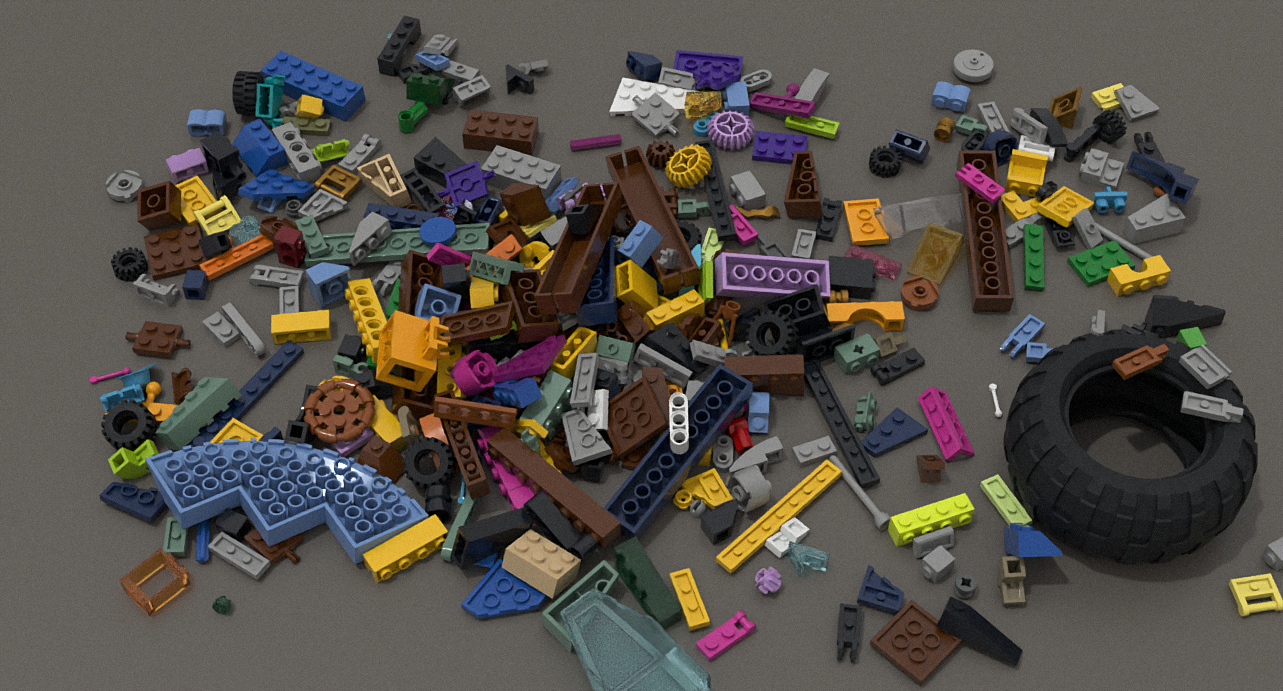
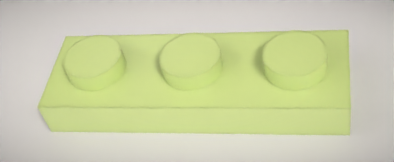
M998 474L981 481V489L1009 526L1010 523L1028 524V526L1032 524L1033 520Z

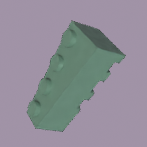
M202 378L197 383L198 385L195 389L185 396V400L173 409V413L168 419L160 424L159 429L155 433L168 449L182 450L183 447L200 434V428L209 426L214 421L212 417L219 411L224 412L229 408L228 403L233 398L237 400L242 396L229 378Z
M603 560L542 612L541 624L570 653L576 643L564 615L593 594L605 603L617 585L619 574ZM595 606L575 620L581 635L584 634L599 612Z

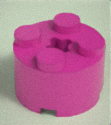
M475 350L454 364L450 372L451 377L465 396L477 395L496 384L492 376L497 370V364L488 353L485 352L483 354L479 352L481 350Z

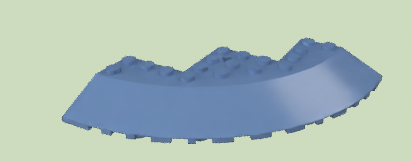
M251 438V441L238 442V439H225L223 443L204 442L202 446L191 448V445L183 447V450L172 452L169 450L145 458L165 503L182 529L221 514L227 508L233 509L241 505L268 547L322 523H326L354 564L364 561L363 553L429 518V515L416 500L408 497L406 491L394 485L391 479L381 475L373 478L372 475L377 473L376 469L366 464L362 466L356 463L354 458L350 457L347 459L341 457L338 452L324 449V451L312 448V445L297 442L294 445L284 443V440L268 439V442L256 441V438ZM378 480H383L386 484L383 485Z

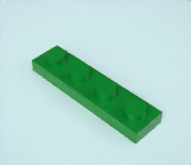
M1024 224V289L1043 291L1045 287L1043 226Z

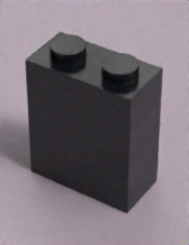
M829 256L830 290H835L836 292L848 290V298L870 300L871 292L875 293L876 282L872 281V278H876V268L873 267V260Z

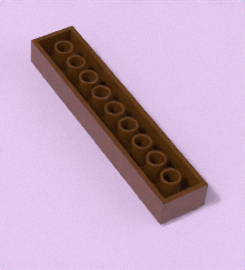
M959 151L956 164L957 172L969 163L1000 185L995 151ZM958 179L972 311H1010L1014 295L1001 197L991 204Z
M409 250L401 263L398 311L415 316L417 299L424 284L443 289L441 265L429 261L426 254ZM438 359L436 372L421 392L393 384L392 414L398 415V410L403 406H407L411 410V414L416 420L434 413V395L437 394ZM395 364L394 376L414 381V369Z

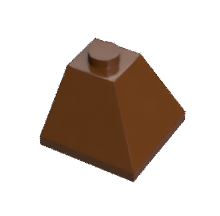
M376 435L362 449L357 461L362 466L366 464L376 469L379 475L388 477L392 480L393 484L405 473L403 471L405 466L402 464V459L404 458L390 443Z

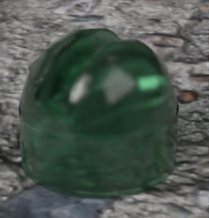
M220 596L215 600L212 607L217 613L226 615L231 609L232 602L230 599H226V596Z

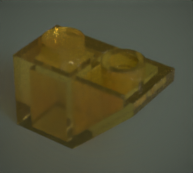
M721 91L686 92L684 104L686 118H705L721 108Z

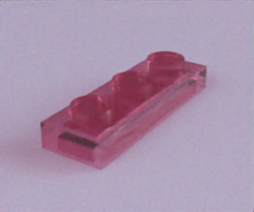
M851 244L844 257L873 260L876 274L893 281L902 268V263Z

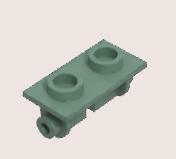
M869 391L868 397L861 396L858 399L857 414L854 421L855 430L858 432L867 429L868 433H870L873 426H875V411L878 410V402L874 399L871 391Z

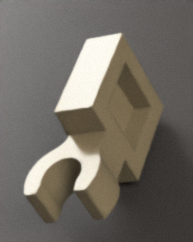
M888 332L873 338L880 348L879 357L898 351L896 345L908 341L905 333L893 335L892 332Z

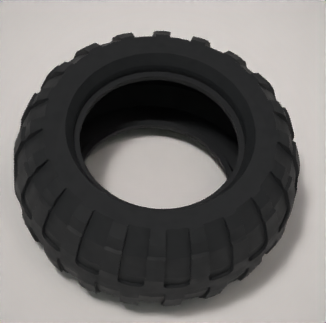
M1123 329L1106 331L1101 336L1089 333L1073 338L1068 345L1063 344L1060 347L1051 349L1040 360L1037 367L1034 366L1020 382L1015 397L1012 400L1003 439L1006 462H1009L1008 472L1012 487L1023 498L1024 507L1033 519L1046 525L1050 529L1049 533L1062 543L1068 541L1073 545L1083 548L1082 553L1097 558L1098 555L1115 558L1116 563L1134 565L1137 561H1149L1151 564L1165 563L1173 560L1177 555L1195 553L1212 541L1214 536L1216 537L1227 529L1235 520L1251 490L1253 477L1257 470L1258 443L1255 442V421L1248 407L1243 404V395L1232 380L1224 379L1207 390L1179 363L1180 357L1191 351L1190 346L1179 341L1174 344L1167 340L1159 339L1158 334L1144 331L1141 335L1127 334ZM1165 344L1169 349L1167 357L1159 365L1126 380H1123L1112 366L1115 359L1146 345L1156 348ZM1184 391L1225 399L1232 406L1243 408L1241 422H1223L1180 412ZM1100 414L1119 415L1139 420L1156 428L1171 439L1179 449L1187 469L1178 474L1157 479H1143L1124 475L1092 459L1079 445L1070 426L1084 418Z

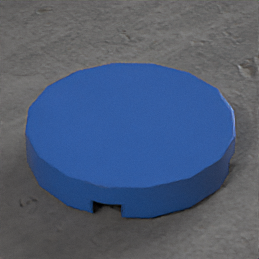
M434 217L422 224L419 235L424 244L426 243L430 247H434L437 242L442 245L449 244L450 240L456 237L457 230L454 222L449 218Z

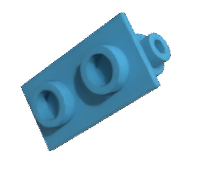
M133 384L120 391L104 393V396L100 397L106 413H109L107 411L109 407L111 409L115 407L113 404L116 402L121 404V400H127L128 402L130 399L136 402L145 401L140 384Z

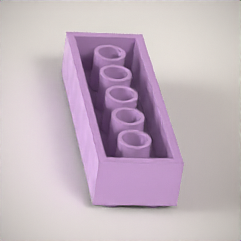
M724 252L715 259L716 296L772 300L817 284L824 301L831 297L829 261Z

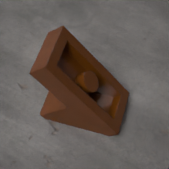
M916 455L920 481L923 483L940 482L941 470L945 469V461L937 455Z

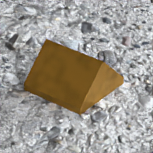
M1082 87L1052 99L1049 111L1054 115L1061 127L1073 129L1083 90Z

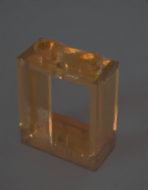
M161 548L119 579L123 590L148 616L152 615L190 585L187 569L183 565L178 566L171 553L166 554ZM165 566L176 578L149 598L138 585Z

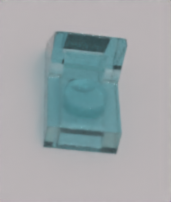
M792 541L788 544L787 556L800 578L806 565L815 570L826 571L829 563V553Z

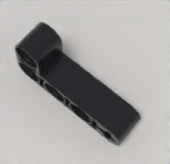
M539 491L524 503L525 511L532 517L533 521L557 546L581 559V562L598 548L595 539L587 533L581 536L545 493Z

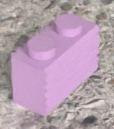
M200 148L190 149L185 153L173 155L165 159L175 183L185 179L188 180V178L204 174L205 172L208 173L209 171Z

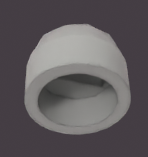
M695 500L690 505V514L695 518H701L706 512V505L701 500Z

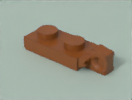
M1165 344L1156 348L1146 345L1115 359L1112 366L1123 380H1126L1159 365L1167 357L1169 349Z

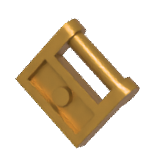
M332 165L315 182L314 188L316 190L322 189L342 200L348 201L349 196L362 184V178ZM328 182V183H330V184H332V185H334V186H336V187L342 189L343 191L340 192V191H338V190H336V189H333V188H331V187H329V186H327V185H325V184Z

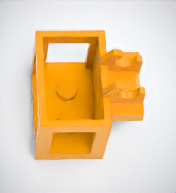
M395 310L380 331L376 379L421 392L436 372L437 359H448L450 356L449 352L439 351L441 348H448L450 336L443 337L440 333H449V328L440 325L438 317L431 316L428 321ZM395 364L414 369V381L391 375L389 372Z

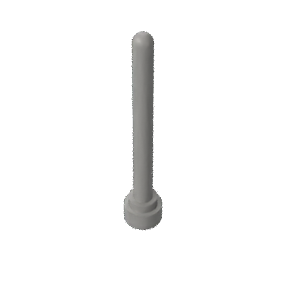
M1095 222L1100 234L1112 241L1115 240L1120 246L1142 259L1153 257Z
M835 455L830 456V462L842 471L841 476L874 516L875 525L880 531L886 530L889 527L890 516L877 508Z

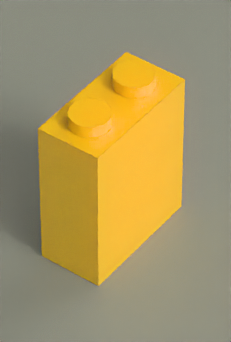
M631 259L615 266L617 297L622 302L626 303L630 300L639 303L645 313L658 307L656 280Z

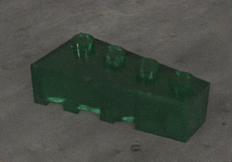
M635 536L615 547V571L619 574L621 580L660 633L680 622L681 604L672 596L668 586L664 583L637 537Z

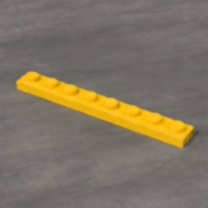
M826 459L716 556V562L732 574L760 549L768 538L779 532L784 523L797 516L842 475V471Z

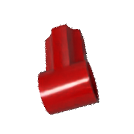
M745 417L733 419L725 429V432L733 440L737 454L742 456L754 445L749 435V428Z

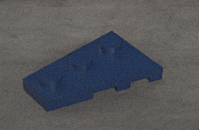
M896 408L861 443L866 452L876 458L895 449V446L904 442L909 443L919 435H926L928 429L899 408Z
M112 482L99 495L101 501L150 523L167 507L160 491L152 487L148 490L137 488V485Z

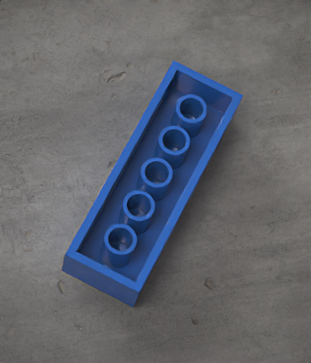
M280 51L260 70L264 81L267 77H273L275 74L285 76V85L278 86L283 89L284 95L297 101L302 94L323 99L324 113L345 122L365 102L362 85L283 51Z

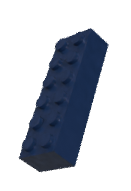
M608 238L580 308L576 313L579 327L618 322V297L615 266L618 265L616 261L618 255L614 238Z

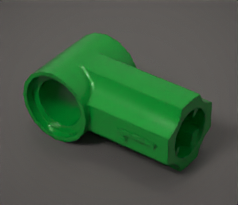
M419 101L408 110L398 113L399 130L401 132L411 133L415 129V124L428 113V108L423 102Z

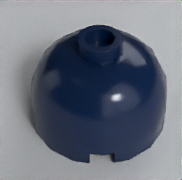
M996 130L985 138L982 151H995L997 166H1002L1009 161L1007 158L1012 155V150H1017L1018 140L1014 135L1005 130Z

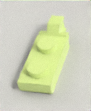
M708 228L701 248L702 264L705 261H712L714 253L722 249L724 241L718 242L716 231L713 228Z

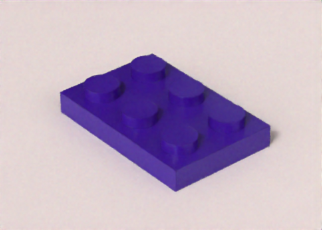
M756 131L752 160L792 165L794 152L806 151L808 136Z

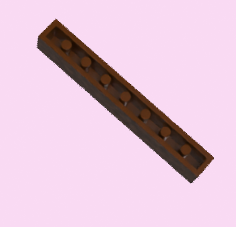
M507 428L501 429L487 441V452L493 460H498L506 471H511L517 480L529 486L534 494L539 491L545 493L566 519L573 523L577 531L591 535L602 549L621 534L620 521Z

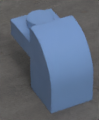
M752 392L748 403L749 432L768 433L769 392Z

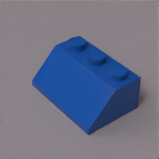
M260 118L244 125L232 146L235 145L240 152L239 157L255 177L269 169L276 170L288 164L285 148Z
M1010 523V527H1004V550L1006 553L1017 557L1062 556V551L1042 532L1033 529V526L1023 523Z

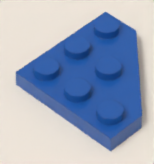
M269 169L240 187L238 195L253 201L261 200V197H271L272 200H284L287 196H297V199H305L314 193L315 188L306 181H300L290 175H284L276 170Z
M499 559L463 601L461 607L476 618L482 619L539 609L549 596L503 569V560Z

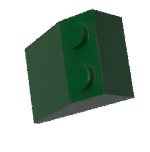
M412 73L406 81L407 100L440 105L455 83V79Z

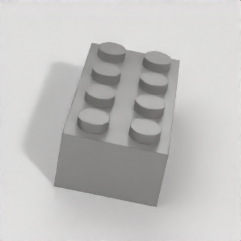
M498 145L481 168L483 173L492 169L495 171L496 177L488 179L487 185L505 190L513 183L539 185L545 200L562 180L561 165Z

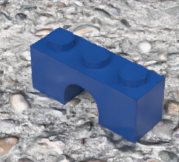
M518 378L498 382L492 386L494 399L509 406L523 408L542 397L535 379L525 378L523 380Z

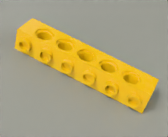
M370 278L348 281V289H345V298L349 300L350 311H353L354 322H357L358 333H362L361 338L363 345L366 344V354L371 357L374 364L377 363L380 331L387 323Z

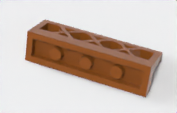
M437 396L434 401V417L509 429H514L517 417V409Z

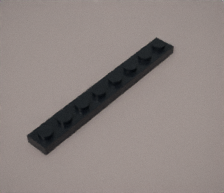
M713 141L695 142V145L698 144L706 149L712 162L711 170L708 171L707 176L703 177L718 242L736 239V231Z
M818 358L804 361V378L861 488L879 484L880 477Z

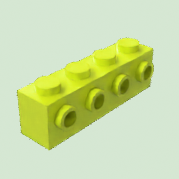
M966 493L890 517L888 532L896 547L913 542V538L949 526L956 528L971 523L975 509Z

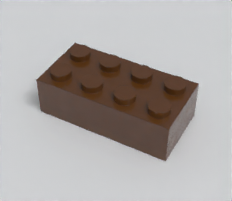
M470 109L462 133L464 149L492 152L498 145L532 156L539 133L538 117Z
M540 269L523 270V272L512 270L508 285H499L504 303L513 301L516 306L513 320L518 329L514 330L518 343L540 342L550 336H557L560 324L556 314L541 315L534 297L542 280Z

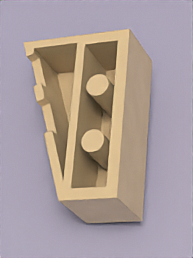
M390 154L357 167L362 182L390 206L402 208L412 203Z

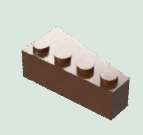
M812 151L794 152L784 199L788 217L823 216L816 165Z
M803 355L725 357V367L752 382V391L804 397Z

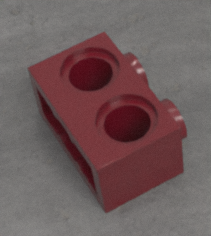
M281 226L273 238L279 263L299 269L303 262H305L307 253L303 233L300 230Z

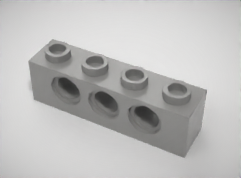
M291 122L273 128L272 133L285 148L288 164L298 180L309 183L319 179L322 166L319 160H315L312 149H308L305 138H301L299 129L295 128Z

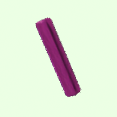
M620 134L571 140L570 148L572 151L619 145L621 144Z

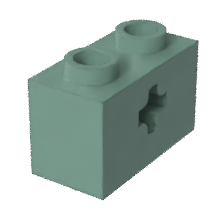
M869 333L835 346L834 360L846 375L878 362L880 348Z

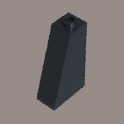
M519 508L460 526L457 530L451 556L460 570L466 569L507 548L532 529L533 519L524 508Z

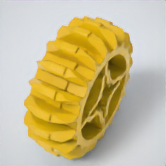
M691 144L689 147L685 146L684 149L679 148V151L674 153L673 157H669L670 161L666 163L667 167L665 170L667 178L674 186L687 188L688 186L692 187L695 183L698 184L700 180H703L704 176L708 175L712 162L705 148L700 147L698 144L695 146Z

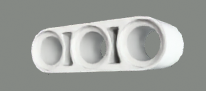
M678 392L671 395L669 399L670 447L674 453L684 454L689 448L688 400L685 394ZM682 422L683 424L677 425L675 423ZM677 440H682L683 442H682V443H677V442H675V441H677Z

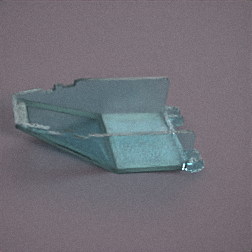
M595 588L560 612L561 619L593 691H711L710 675L652 617L644 616L636 612L634 608L618 603L616 599Z

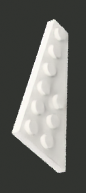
M622 78L609 111V117H615V114L631 116V113L639 107V105L632 101L635 95H638L645 101L656 92L680 114H685V111H695L696 113H704L708 110L718 111L721 96Z

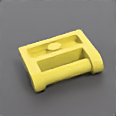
M225 195L219 201L200 211L196 210L193 212L195 219L199 222L207 236L225 230L228 231L242 223L239 215ZM223 206L226 208L225 211L205 220L204 216Z
M1271 573L1230 580L1229 587L1238 605L1240 616H1249L1250 613L1273 609L1275 611L1283 610V599ZM1271 597L1272 601L1249 605L1246 601Z

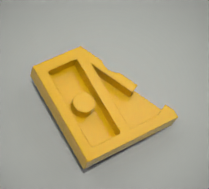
M715 468L685 480L680 486L681 490H688L692 497L703 501L705 505L713 510L719 508L725 502L733 501L731 494Z

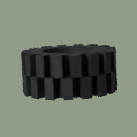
M1109 109L1094 118L1093 124L1097 123L1101 126L1098 138H1102V141L1107 142V144L1116 142L1126 133L1127 127L1124 126L1126 123L1125 121L1122 122L1123 117H1119L1118 112L1115 113L1114 110L1110 111Z
M886 146L874 148L873 152L871 151L869 170L875 173L877 177L881 175V178H884V176L890 178V175L894 177L900 170L901 153L897 152L896 148L892 150L891 146L889 148H886ZM885 160L889 161L890 163H883L881 161Z
M128 247V250L123 248L122 252L117 251V255H113L111 265L115 276L122 281L124 279L125 282H128V279H130L132 282L134 281L133 278L138 279L140 275L147 272L148 264L141 250L138 251V248L133 250L132 247ZM135 262V264L131 266H124L127 263Z

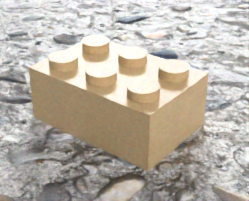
M530 529L506 548L502 568L553 599L577 578L581 559Z

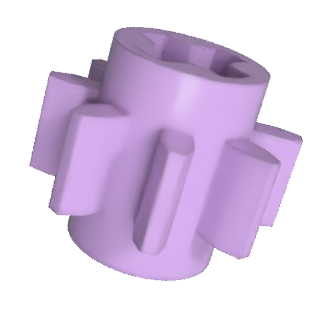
M771 566L768 570L762 568L756 574L755 581L757 583L755 586L764 594H767L768 591L774 593L781 586V579H779L781 575Z

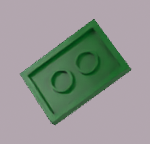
M1115 240L1070 256L1067 260V263L1087 287L1106 281L1110 268L1128 264L1131 270L1135 268L1134 262Z

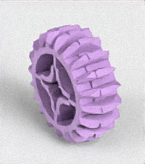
M723 110L721 114L716 113V116H712L708 123L707 133L709 140H712L713 145H717L718 148L723 147L724 150L728 148L731 151L733 148L739 150L740 147L745 148L746 144H750L754 135V125L749 116H744L743 112L738 113L737 110L735 112L730 110L725 112Z

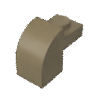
M1002 557L998 563L997 581L998 587L1001 589L1003 605H1019L1026 602L1023 580L1026 577L1023 557Z

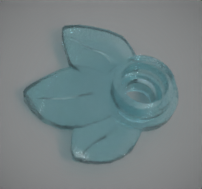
M253 216L243 217L240 223L234 224L230 228L229 236L238 237L239 243L243 244L261 235L257 219Z

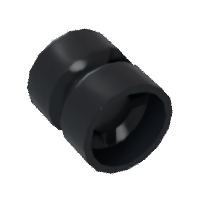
M434 485L427 488L425 491V502L427 503L425 505V512L429 517L436 514L442 523L448 522L451 519V489L443 485Z

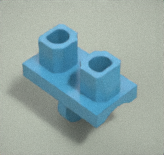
M1106 186L1104 192H1094L1093 202L1095 203L1092 209L1096 208L1098 213H1106L1108 208H1114L1116 213H1123L1128 196L1127 191H1111L1110 186Z

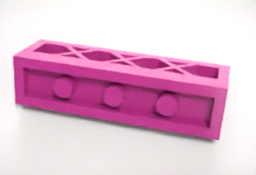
M931 386L918 397V400L945 459L951 462L960 454L972 457L975 452L947 393Z

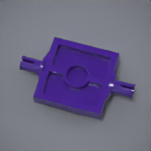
M715 61L693 72V79L698 81L694 83V88L698 90L701 87H711L716 91L741 79V73L738 72L740 67L737 63L732 66H726L719 61Z
M474 161L445 173L447 189L439 191L437 194L441 199L450 195L454 206L459 208L463 199L474 202L490 195L487 188V180L496 177L495 171L492 169L483 173L479 162Z

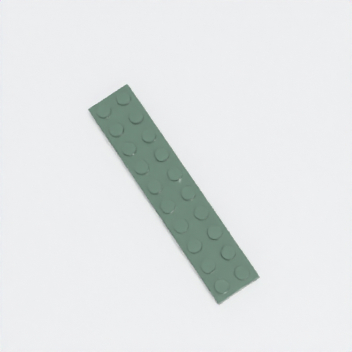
M490 223L455 225L457 230L456 237L452 238L451 242L445 245L466 255H472L473 252L486 254L489 251L490 236L485 231L490 226ZM420 228L395 229L359 263L403 260L409 250L427 255L433 247L422 242L419 235ZM356 232L322 235L329 253L311 259L307 250L305 256L306 267L315 266L322 262L331 264L352 263L348 251Z

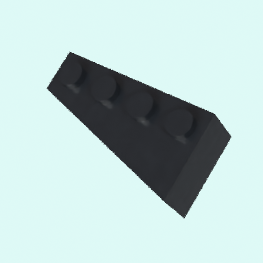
M436 137L413 157L415 168L420 175L422 174L423 177L446 189L447 181L444 174L467 165Z

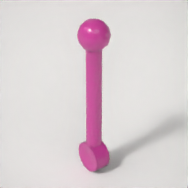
M124 368L123 371L108 375L92 376L90 382L91 384H97L100 380L130 374L131 370Z

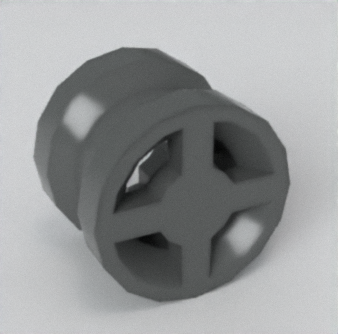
M968 573L957 576L953 588L957 598L968 600L973 597L977 586L975 577Z

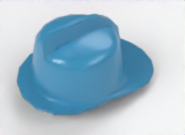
M157 363L121 376L117 380H121L125 388L133 384H140L142 391H145L146 385L151 382L150 368Z

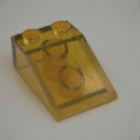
M928 222L909 264L907 273L921 276L927 280L930 279L941 285L964 244L963 234Z

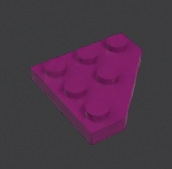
M550 336L506 363L499 365L492 376L494 382L498 383L545 373L567 343L565 336Z

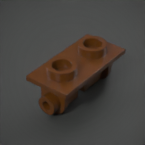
M182 368L179 373H171L174 403L178 405L192 391V384H190L192 373L188 368Z

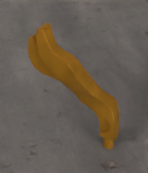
M773 205L763 210L752 209L750 211H746L742 207H735L746 219L752 217L767 219L772 216L780 218L781 216L778 208Z

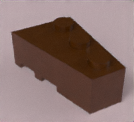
M642 367V377L648 378L670 425V396L663 369Z

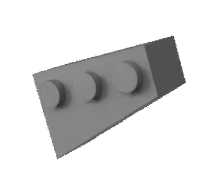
M1168 193L1127 218L1123 232L1131 244L1181 232L1186 218L1175 201L1168 198Z

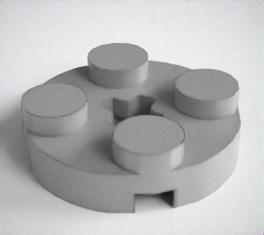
M124 170V173L118 174V172L114 173L106 181L109 197L114 200L124 201L125 203L132 202L138 196V190L144 188L140 175L131 170Z

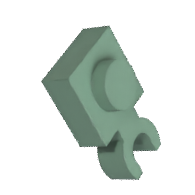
M526 429L521 433L520 440L541 456L537 436L535 434L531 436L529 429Z

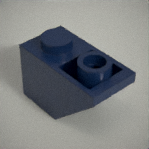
M628 51L627 67L641 80L648 81L660 77L662 62L654 55Z

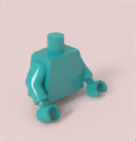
M276 74L273 77H267L264 81L265 84L257 83L255 117H263V121L271 125L272 128L281 126L283 122L282 118L276 119V116L281 114L279 108L282 107L283 89L278 86L285 85V76Z

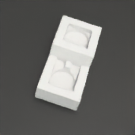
M793 517L781 526L779 532L768 538L764 546L781 558L797 545L810 529Z

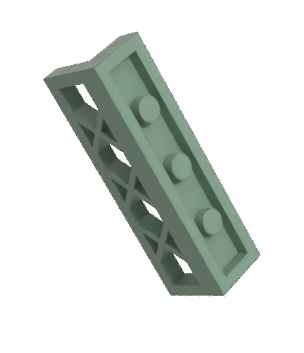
M478 252L472 253L469 267L471 275L504 285L509 283L511 270L519 272L524 270V264Z

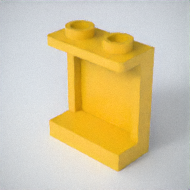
M1013 149L1005 191L1010 192L1014 190L1017 194L1034 197L1037 190L1043 185L1048 155Z

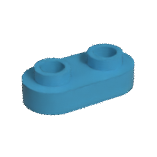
M714 110L705 111L694 123L693 133L698 137L708 136V123L712 116H716L718 112Z

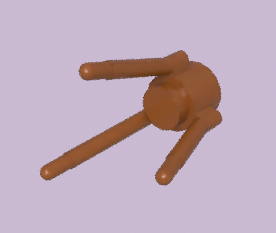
M727 301L725 306L720 305L719 311L713 318L717 320L723 313V317L731 321L728 346L732 345L735 323L740 310V305L735 301Z

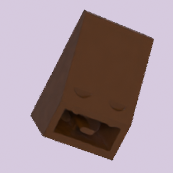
M628 300L618 310V322L603 323L595 332L597 334V341L599 335L634 343L636 344L635 352L646 337L658 329L639 303Z

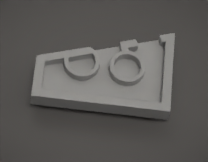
M581 408L561 414L574 466L613 453Z

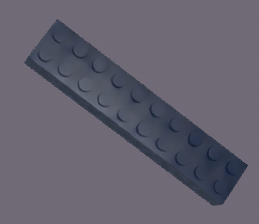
M722 364L716 367L688 402V450L684 454H676L671 450L669 426L605 505L604 509L621 522V534L634 543L640 539L752 396V382ZM676 422L675 424L680 425V424H683V423H682V422ZM677 440V441H675V442H677V443H682L683 441H682V440Z

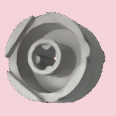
M757 465L749 466L726 478V488H730L733 500L737 499L739 502L738 511H745L747 513L768 503L769 492L772 491V486L768 480H765Z

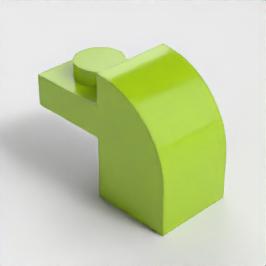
M147 439L135 451L124 447L120 448L108 461L114 475L124 479H135L150 472L145 458L159 453L154 442Z

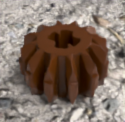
M654 141L653 144L648 145L646 151L648 164L653 165V168L657 166L660 169L667 167L666 163L670 161L669 157H673L676 152L673 145L669 144L668 141Z

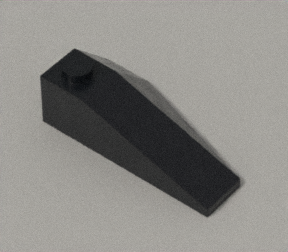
M1153 295L1145 317L1146 329L1158 334V338L1176 336L1183 329L1198 327L1201 330L1221 325L1226 311L1209 305H1195L1194 301L1190 300L1183 302L1175 296Z
M950 596L936 627L1017 666L1023 650L971 606Z

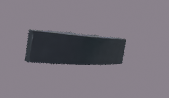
M415 167L400 175L406 188L426 212L435 213L446 207L431 184L425 180L422 174L418 173Z

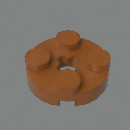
M921 276L906 279L901 288L900 295L902 301L912 311L928 309L937 303L939 292L934 281L930 279L928 281L924 280ZM916 291H919L920 293L923 292V294L919 295L916 293Z

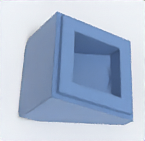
M261 197L257 208L274 213L283 200Z

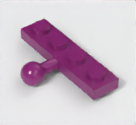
M790 83L787 86V93L784 97L755 92L749 101V108L804 118H810L817 105L813 101L792 98L800 91V87L796 83Z

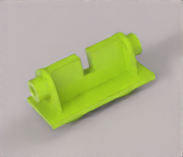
M342 139L335 141L333 144H318L312 151L319 162L345 157L349 153L347 147L350 146L348 140Z

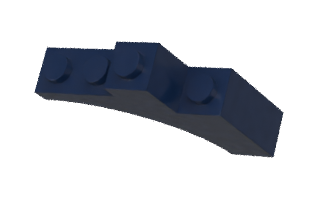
M1135 151L1132 152L1126 169L1138 173L1161 186L1168 193V198L1185 205L1193 196L1199 181L1198 178L1184 174L1185 168L1169 162L1164 163Z

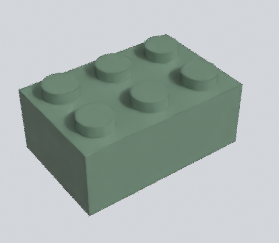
M550 370L539 387L542 397L529 404L519 418L536 420L548 431L545 438H540L544 444H547L548 440L554 437L557 426L563 422L561 414L566 413L569 407H572L570 405L572 381Z

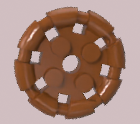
M342 378V381H335L334 379L319 385L315 393H311L305 402L304 412L306 416H304V422L310 424V432L313 435L316 434L318 439L327 443L337 444L339 441H345L346 443L355 440L363 434L366 428L371 426L375 417L376 410L374 409L375 400L367 387L363 388L361 383L352 379ZM357 392L359 395L356 398L353 397V395ZM322 396L325 397L323 402L319 400ZM337 409H345L342 415L335 414ZM314 413H319L320 416H314ZM337 429H344V433L337 434Z

